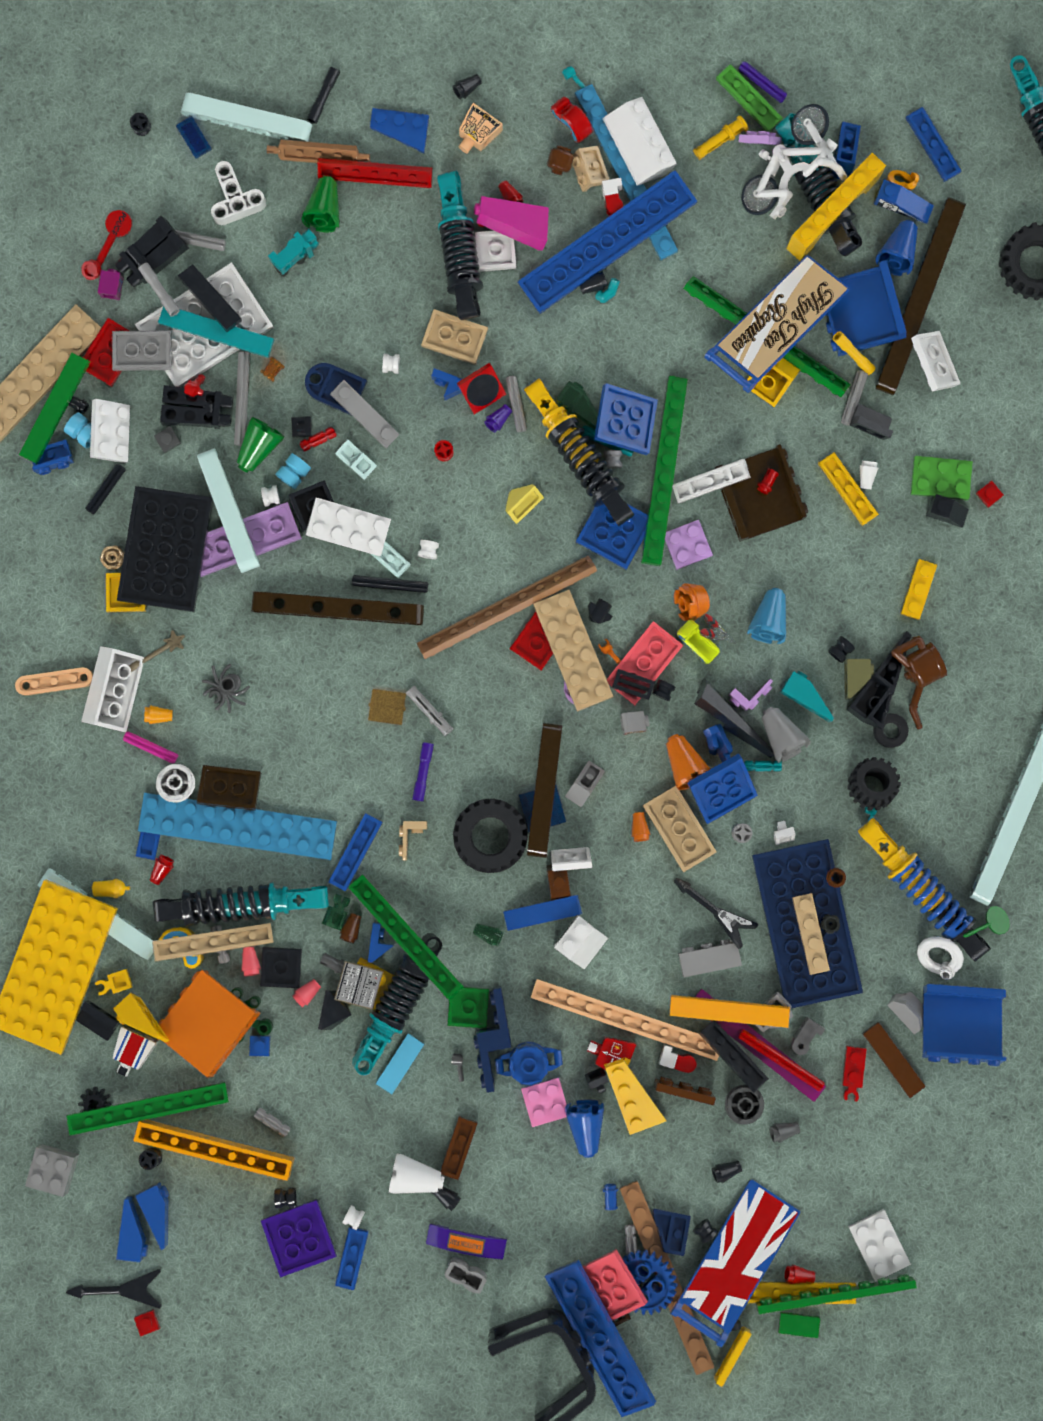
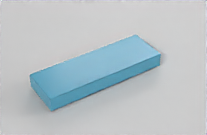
M408 1033L376 1084L393 1094L424 1046V1043Z

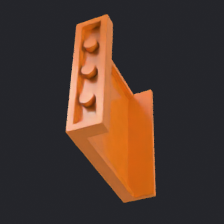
M201 970L194 974L191 979L193 982L189 987L182 990L180 993L181 998L177 1003H173L168 1009L169 1014L165 1019H161L158 1024L169 1039L168 1042L164 1043L206 1077H213L261 1013L256 1009L250 1008L210 976L208 971Z

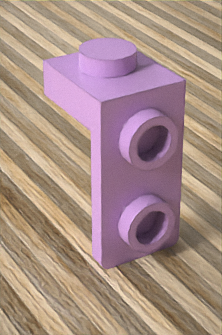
M769 679L750 701L735 688L728 695L731 698L729 701L737 708L740 706L745 711L748 708L752 710L759 703L758 697L761 694L765 696L773 688L770 686L773 681Z

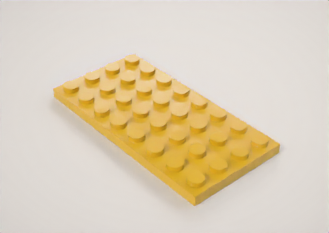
M47 879L43 880L0 994L1 1031L60 1055L63 1054L118 908Z

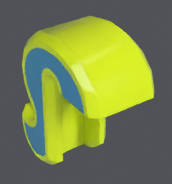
M688 620L677 631V635L701 661L709 664L720 653V649L706 635L700 632L698 629L699 625L696 622Z

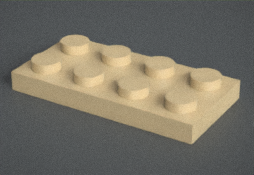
M676 785L642 805L682 872L687 871L717 852Z

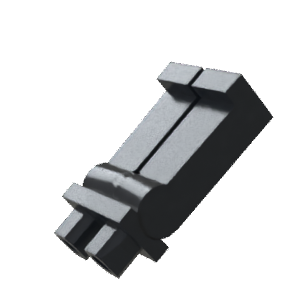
M163 216L158 217L155 220L156 223L140 239L129 246L126 251H122L119 254L121 258L115 266L123 274L129 269L133 271L126 279L134 288L142 282L147 284V281L138 270L142 264L148 263L155 274H158L189 249L188 245Z
M164 385L162 397L164 405L161 407L160 423L163 426H196L214 429L231 426V415L222 414V408L232 409V397L223 395L221 391H204L202 396L192 397L184 393L183 387Z

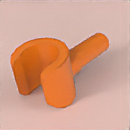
M604 639L607 643L606 646L601 647L598 644L602 653L609 654L617 664L621 662L607 639Z

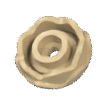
M107 546L102 551L100 561L107 569H118L123 564L124 552L118 546Z

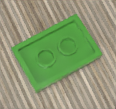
M914 456L911 495L933 497L937 494L950 499L969 500L973 461Z

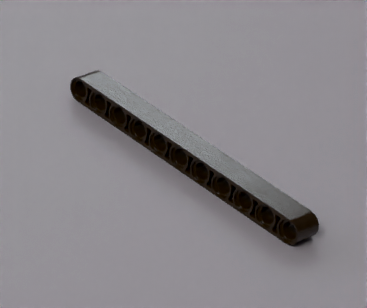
M947 197L945 201V207L942 209L937 222L938 226L935 228L931 238L932 242L928 246L924 257L925 260L922 262L918 273V279H916L911 292L912 295L909 297L904 310L905 313L902 315L906 328V338L892 342V348L889 350L885 366L878 379L879 383L875 387V389L894 396L913 348L911 338L919 332L966 203Z

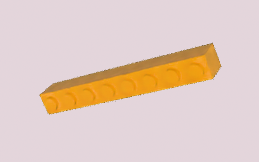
M148 1119L138 1122L133 1140L134 1142L286 1181L290 1178L295 1157Z

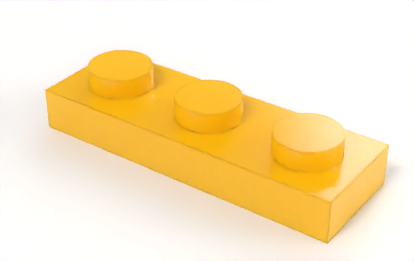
M918 559L900 613L901 615L920 620L937 568L936 564Z

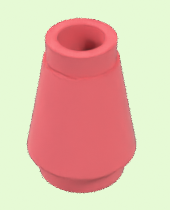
M243 948L241 972H244V976L259 975L261 967L255 948Z
M313 979L295 990V994L292 997L303 1008L305 1005L308 1006L321 986Z

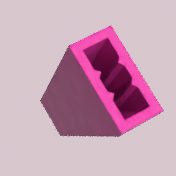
M481 196L479 203H475L474 215H477L476 223L543 251L547 243L549 207Z

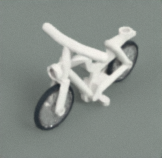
M808 104L802 107L795 114L791 123L792 135L798 143L802 145L816 143L817 147L786 148L784 145L779 144L774 147L772 154L764 149L760 151L759 156L769 163L763 175L751 178L743 188L741 200L744 209L748 213L763 215L770 211L776 204L777 199H779L777 206L770 216L774 219L777 217L781 218L787 210L785 205L793 196V193L788 189V182L799 171H803V175L808 177L819 166H825L834 170L840 180L845 181L847 179L844 169L833 157L832 152L838 144L829 138L827 141L823 138L828 131L829 115L822 106ZM818 155L811 164L802 162L792 165L788 156ZM781 165L784 174L778 189L774 177Z

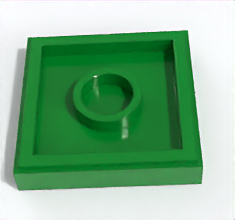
M464 987L449 1000L447 1026L487 1028L489 989Z

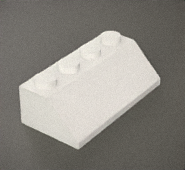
M643 97L624 103L603 118L637 186L668 175L677 164Z
M100 646L81 722L122 732L127 731L144 664L142 660L145 657ZM135 661H140L139 667L131 672V668L128 665Z

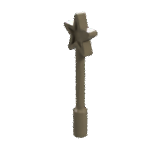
M172 630L171 638L163 640L167 644L147 655L142 660V663L149 661L170 648V652L176 647L184 649L181 641L185 635L176 636ZM135 661L128 665L131 668V672L139 667L140 661Z

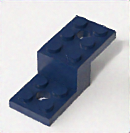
M501 986L493 987V992H490L491 1004L496 1005L497 1010L493 1013L495 1025L499 1024V1026L479 1029L473 1037L475 1049L479 1048L480 1052L477 1055L478 1068L483 1069V1074L480 1076L482 1088H486L487 1093L495 1092L489 1051L511 1048V1038Z

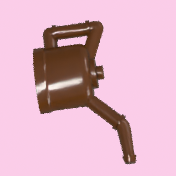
M917 636L900 646H896L891 653L893 657L905 666V679L910 680L916 685L909 704V712L916 725V729L919 730L923 726L917 708L923 688L947 676V670L936 647L931 642L925 645L923 638ZM916 645L918 646V650L906 657L903 655L905 651Z

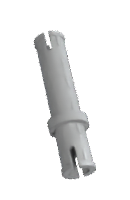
M413 686L406 692V695L430 719L431 725L434 724L444 737L454 729L442 717L443 714L432 706L416 686Z

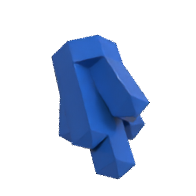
M717 724L704 730L703 733L707 741L709 754L716 755L718 753L721 762L731 758L730 754L733 751V746L728 740L722 725Z

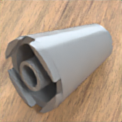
M770 707L763 712L762 721L778 763H780L781 759L783 762L791 759L802 752V746L805 745L807 748L811 744L810 739L779 708Z

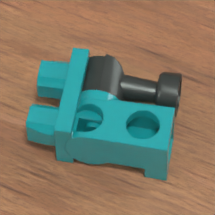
M309 228L302 235L297 231L293 235L294 238L290 239L287 246L278 254L273 251L268 255L274 268L283 278L288 275V270L294 264H302L307 257L311 259L314 256L313 250L319 243Z

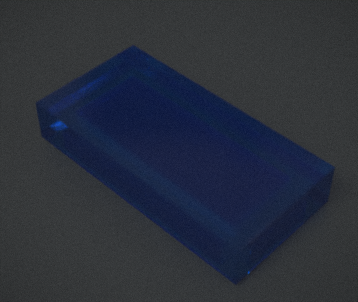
M192 116L176 125L195 159L212 150Z

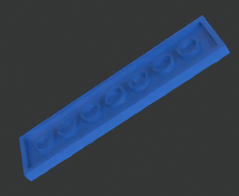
M577 1260L548 1272L545 1278L572 1328L577 1330L583 1348H587L591 1356L590 1360L621 1417L654 1406L657 1401L580 1261Z

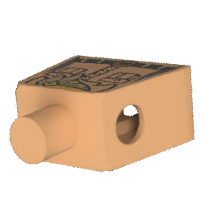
M473 103L459 129V136L464 139L459 148L466 154H468L473 146L482 151L502 132L503 124Z

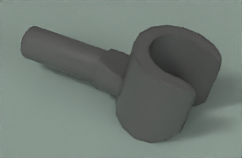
M454 1053L451 1065H458L459 1082L464 1081L462 1071L463 1056Z

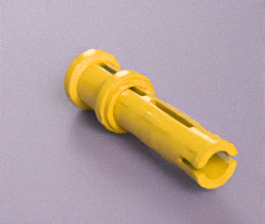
M737 116L735 121L729 125L725 124L719 133L693 149L694 154L698 160H701L728 140L733 141L735 136L743 131H748L747 123L742 116Z

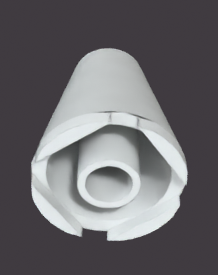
M397 1153L389 1192L393 1194L438 1192V1188H443L445 1177L441 1176L440 1171Z

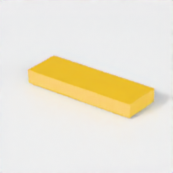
M744 1326L740 1329L714 1376L716 1384L723 1387L751 1336L750 1330Z

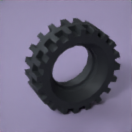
M1034 222L1028 227L1026 225L1021 227L1006 242L1000 254L1001 261L999 262V267H1002L1001 278L1005 277L1007 281L1005 285L1007 287L1011 286L1014 289V294H1023L1024 299L1033 297L1034 300H1039L1043 298V279L1028 277L1020 267V257L1025 249L1031 246L1043 247V223L1042 225H1037V222Z
M492 798L482 799L468 805L460 813L453 831L454 847L458 856L467 866L484 873H498L512 867L524 853L528 837L525 821L517 809L505 801ZM485 818L501 820L509 832L506 847L495 854H485L479 851L472 840V831L475 825Z

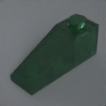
M568 381L557 397L556 404L560 407H565L569 413L575 414L578 419L596 430L598 413L583 390V386L577 382L572 383Z

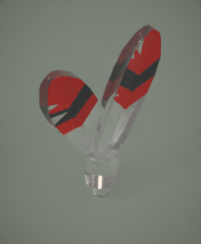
M704 615L706 623L712 629H702L699 632L701 636L707 639L724 640L729 644H736V640L727 634L712 616Z

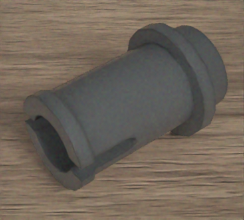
M325 952L320 964L334 970L335 974H341L344 960L341 959L340 961Z

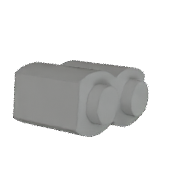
M452 1257L445 1270V1276L448 1280L455 1284H463L467 1290L473 1293H481L487 1281V1274L482 1269L469 1266L461 1258Z

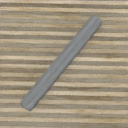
M247 351L238 353L234 444L237 446L242 445L247 429L250 354Z

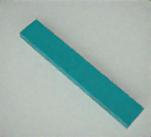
M164 306L158 321L160 325L269 358L275 341L274 338L239 327H234L226 332L216 320L181 309L177 315L171 317Z

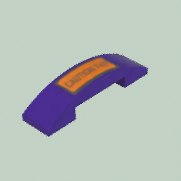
M435 1224L429 1225L426 1244L434 1247L492 1259L504 1258L507 1239L462 1232Z

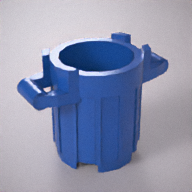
M531 1041L522 1042L512 1051L495 1059L497 1074L512 1076L520 1084L530 1086L541 1082L548 1071L563 1065L561 1050L543 1047ZM547 1053L554 1054V1065L549 1064ZM503 1059H509L510 1070L504 1071Z

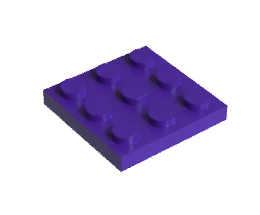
M317 1199L261 1219V1224L280 1278L337 1257Z

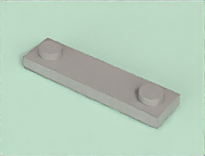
M345 380L330 394L385 449L400 435Z

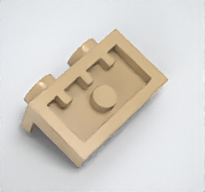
M598 146L579 148L573 154L572 166L575 169L582 192L587 191L590 187L602 185V181L610 180Z

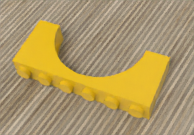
M871 153L792 235L786 249L801 261L814 248L821 236L857 197L862 193L866 194L878 182L886 165L876 155Z

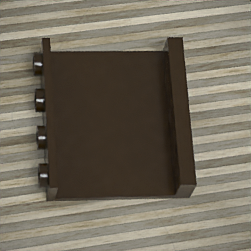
M781 444L777 445L775 449L745 459L751 478L720 489L739 542L804 520L807 517V505L801 501V489L794 482V470L792 466L789 467L787 451L785 448L782 449ZM769 468L778 472L779 475L771 487L772 491L766 495L757 489L758 483H761Z

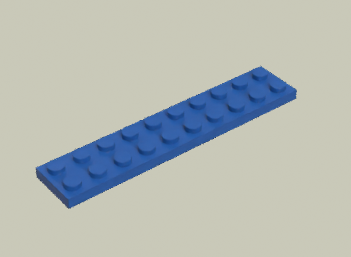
M674 170L518 281V284L538 313L541 314L578 288L594 274L605 269L694 206L697 200L676 170Z

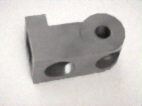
M806 1017L791 1041L792 1050L798 1055L806 1054L809 1051V1044L815 1034L822 1035L825 1028Z

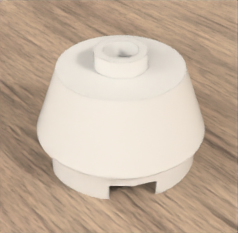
M171 764L163 768L158 774L156 788L164 800L173 803L186 800L194 791L195 778L192 771L186 766Z

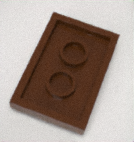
M667 1077L655 1078L653 1086L656 1091L713 1106L715 1104L716 1097L709 1088L699 1086L698 1089H695L686 1082L680 1081L679 1084H675L672 1079Z

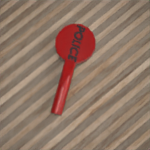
M115 210L106 217L105 225L109 235L95 260L100 266H102L116 237H124L132 229V219L125 211Z

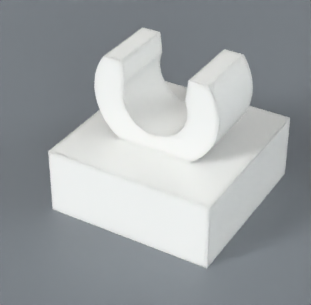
M785 821L777 822L778 831H774L775 845L795 841L794 828H787Z

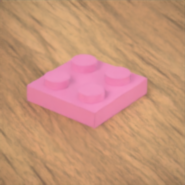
M559 1077L521 1088L532 1127L566 1118L564 1108L567 1104Z

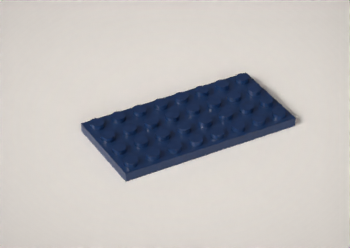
M829 839L751 855L782 995L792 1006L791 1008L863 993L840 887L834 888L830 886L826 879L829 870L835 868ZM835 874L831 877L832 881H835L837 878ZM809 893L813 895L830 971L812 975L809 974L792 897ZM827 914L836 915L839 918L840 928L832 934L826 933L821 928V921H823V917Z

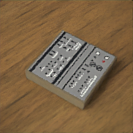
M345 961L334 1000L373 1010L384 971Z

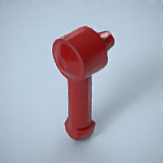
M199 374L194 381L189 380L184 386V393L192 397L202 396L204 391L200 388V385L204 383L205 376Z

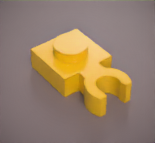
M128 969L107 975L109 981L99 980L95 983V985L103 984L105 987L103 991L98 993L99 995L108 993L110 989L115 994L133 987Z

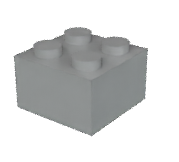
M44 1144L37 1146L25 1186L64 1197L69 1192L79 1154Z

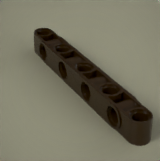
M253 592L251 612L423 625L424 605ZM279 599L285 601L281 609L275 607V603ZM317 602L323 603V609L320 612L314 611V605ZM356 605L362 607V612L358 615L352 613V609ZM395 608L401 610V614L397 618H393L390 615L391 611Z

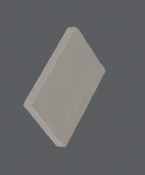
M112 331L113 371L171 370V331Z

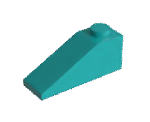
M793 671L780 693L827 722H832L834 717L811 681L807 679L808 676L801 671H797V673Z

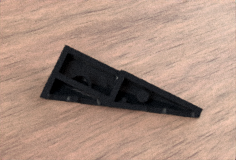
M906 631L893 649L909 641L912 634ZM892 650L846 709L863 723L878 729L884 727L885 718L890 708L889 705L902 669V664L892 656Z
M704 678L698 688V696L694 704L722 721L725 730L769 758H772L774 753L770 746Z

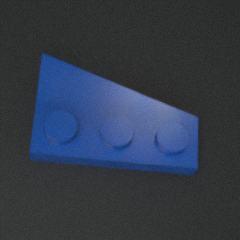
M372 108L370 129L402 142V144L424 154L429 115Z

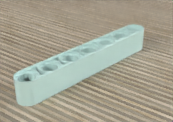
M185 93L181 113L187 117L191 115L195 119L211 120L210 122L224 126L228 124L229 127L241 130L245 128L249 132L261 135L265 133L266 136L278 139L282 137L284 140L308 142L312 129L311 123L301 119L193 93Z
M213 448L198 454V461L241 573L259 567L258 558L216 449Z
M48 868L37 884L41 888L43 880L47 879L86 896L88 894L78 886L71 885L72 882L60 874H55L56 871ZM116 913L109 935L142 958L149 960L153 954L152 937L141 929L137 930L135 925L125 918L121 919L120 915Z

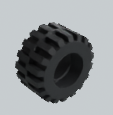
M872 757L870 760L866 758L863 762L858 763L848 778L849 784L847 785V790H851L849 796L850 798H855L853 800L855 804L858 802L861 804L859 807L864 808L866 806L867 810L872 811L873 808L875 810H880L882 807L885 808L892 802L899 792L901 782H899L900 774H896L897 769L896 767H891V762L885 763L883 758L877 760V757ZM873 776L878 778L883 785V791L875 792L870 790L865 784L864 777Z

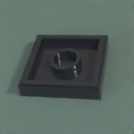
M262 947L260 987L299 989L302 949Z

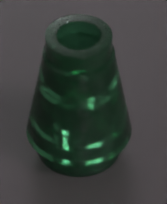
M478 923L473 931L474 935L491 946H498L504 933L500 931V928Z

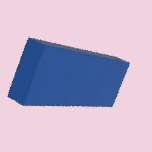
M351 1226L349 1227L335 1286L355 1290L369 1231L359 1228L355 1230Z

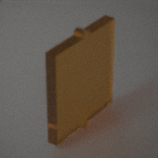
M372 689L371 703L368 704L370 706L368 721L402 725L403 713L406 711L404 707L406 693Z

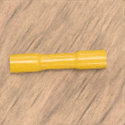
M841 331L834 334L833 341L863 371L868 373V375L875 371L876 367L852 345V342Z

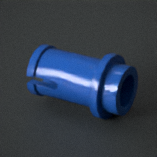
M605 1184L602 1189L605 1192V1210L618 1209L616 1194L618 1188H616V1184Z

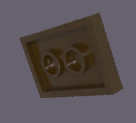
M203 765L197 804L256 811L262 773L261 771Z

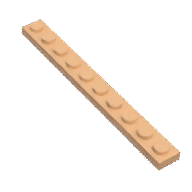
M536 979L530 997L532 999L715 1061L718 1060L719 1055L699 1033Z

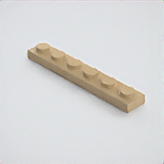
M271 923L157 940L152 941L156 962L273 943Z

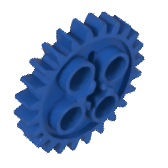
M637 1250L635 1254L631 1251L628 1257L625 1255L622 1258L638 1286L641 1282H645L652 1273L657 1272L649 1282H646L640 1288L642 1293L648 1296L646 1298L648 1302L634 1311L637 1313L641 1309L642 1315H645L647 1310L650 1315H653L655 1310L660 1313L662 1308L666 1309L668 1303L671 1304L672 1297L676 1294V1291L673 1289L677 1287V1283L673 1282L677 1276L671 1275L674 1269L667 1268L669 1261L663 1263L662 1255L657 1259L655 1257L656 1253L653 1252L649 1255L648 1250H645L643 1254H641L640 1250ZM642 1266L647 1267L649 1271H644ZM655 1281L660 1282L662 1287L656 1285Z

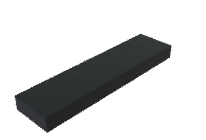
M193 264L178 275V279L226 332L242 322V318Z
M715 1020L699 1033L753 1093L769 1079Z

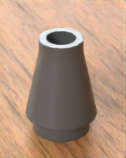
M797 1122L776 1123L769 1127V1132L773 1142L781 1143L796 1134H800V1127Z

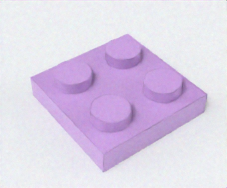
M699 520L666 532L665 542L676 570L713 556Z

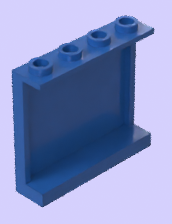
M887 260L879 262L878 267L838 278L850 287V291L826 314L829 321L826 322L828 334L832 333V336H834L835 333L841 331L858 351L906 338V328ZM830 340L833 352L837 351L838 357L847 355L833 340Z

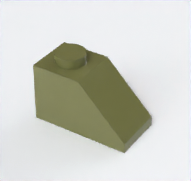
M846 659L844 661L845 699L852 698L871 679V675L874 674V665L871 664V659Z

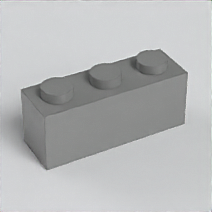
M731 939L721 940L720 945L715 946L712 943L702 944L700 949L695 950L693 947L682 948V952L678 953L683 977L742 966L739 949Z

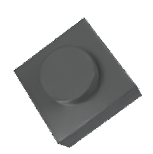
M171 426L154 435L164 453L181 444Z

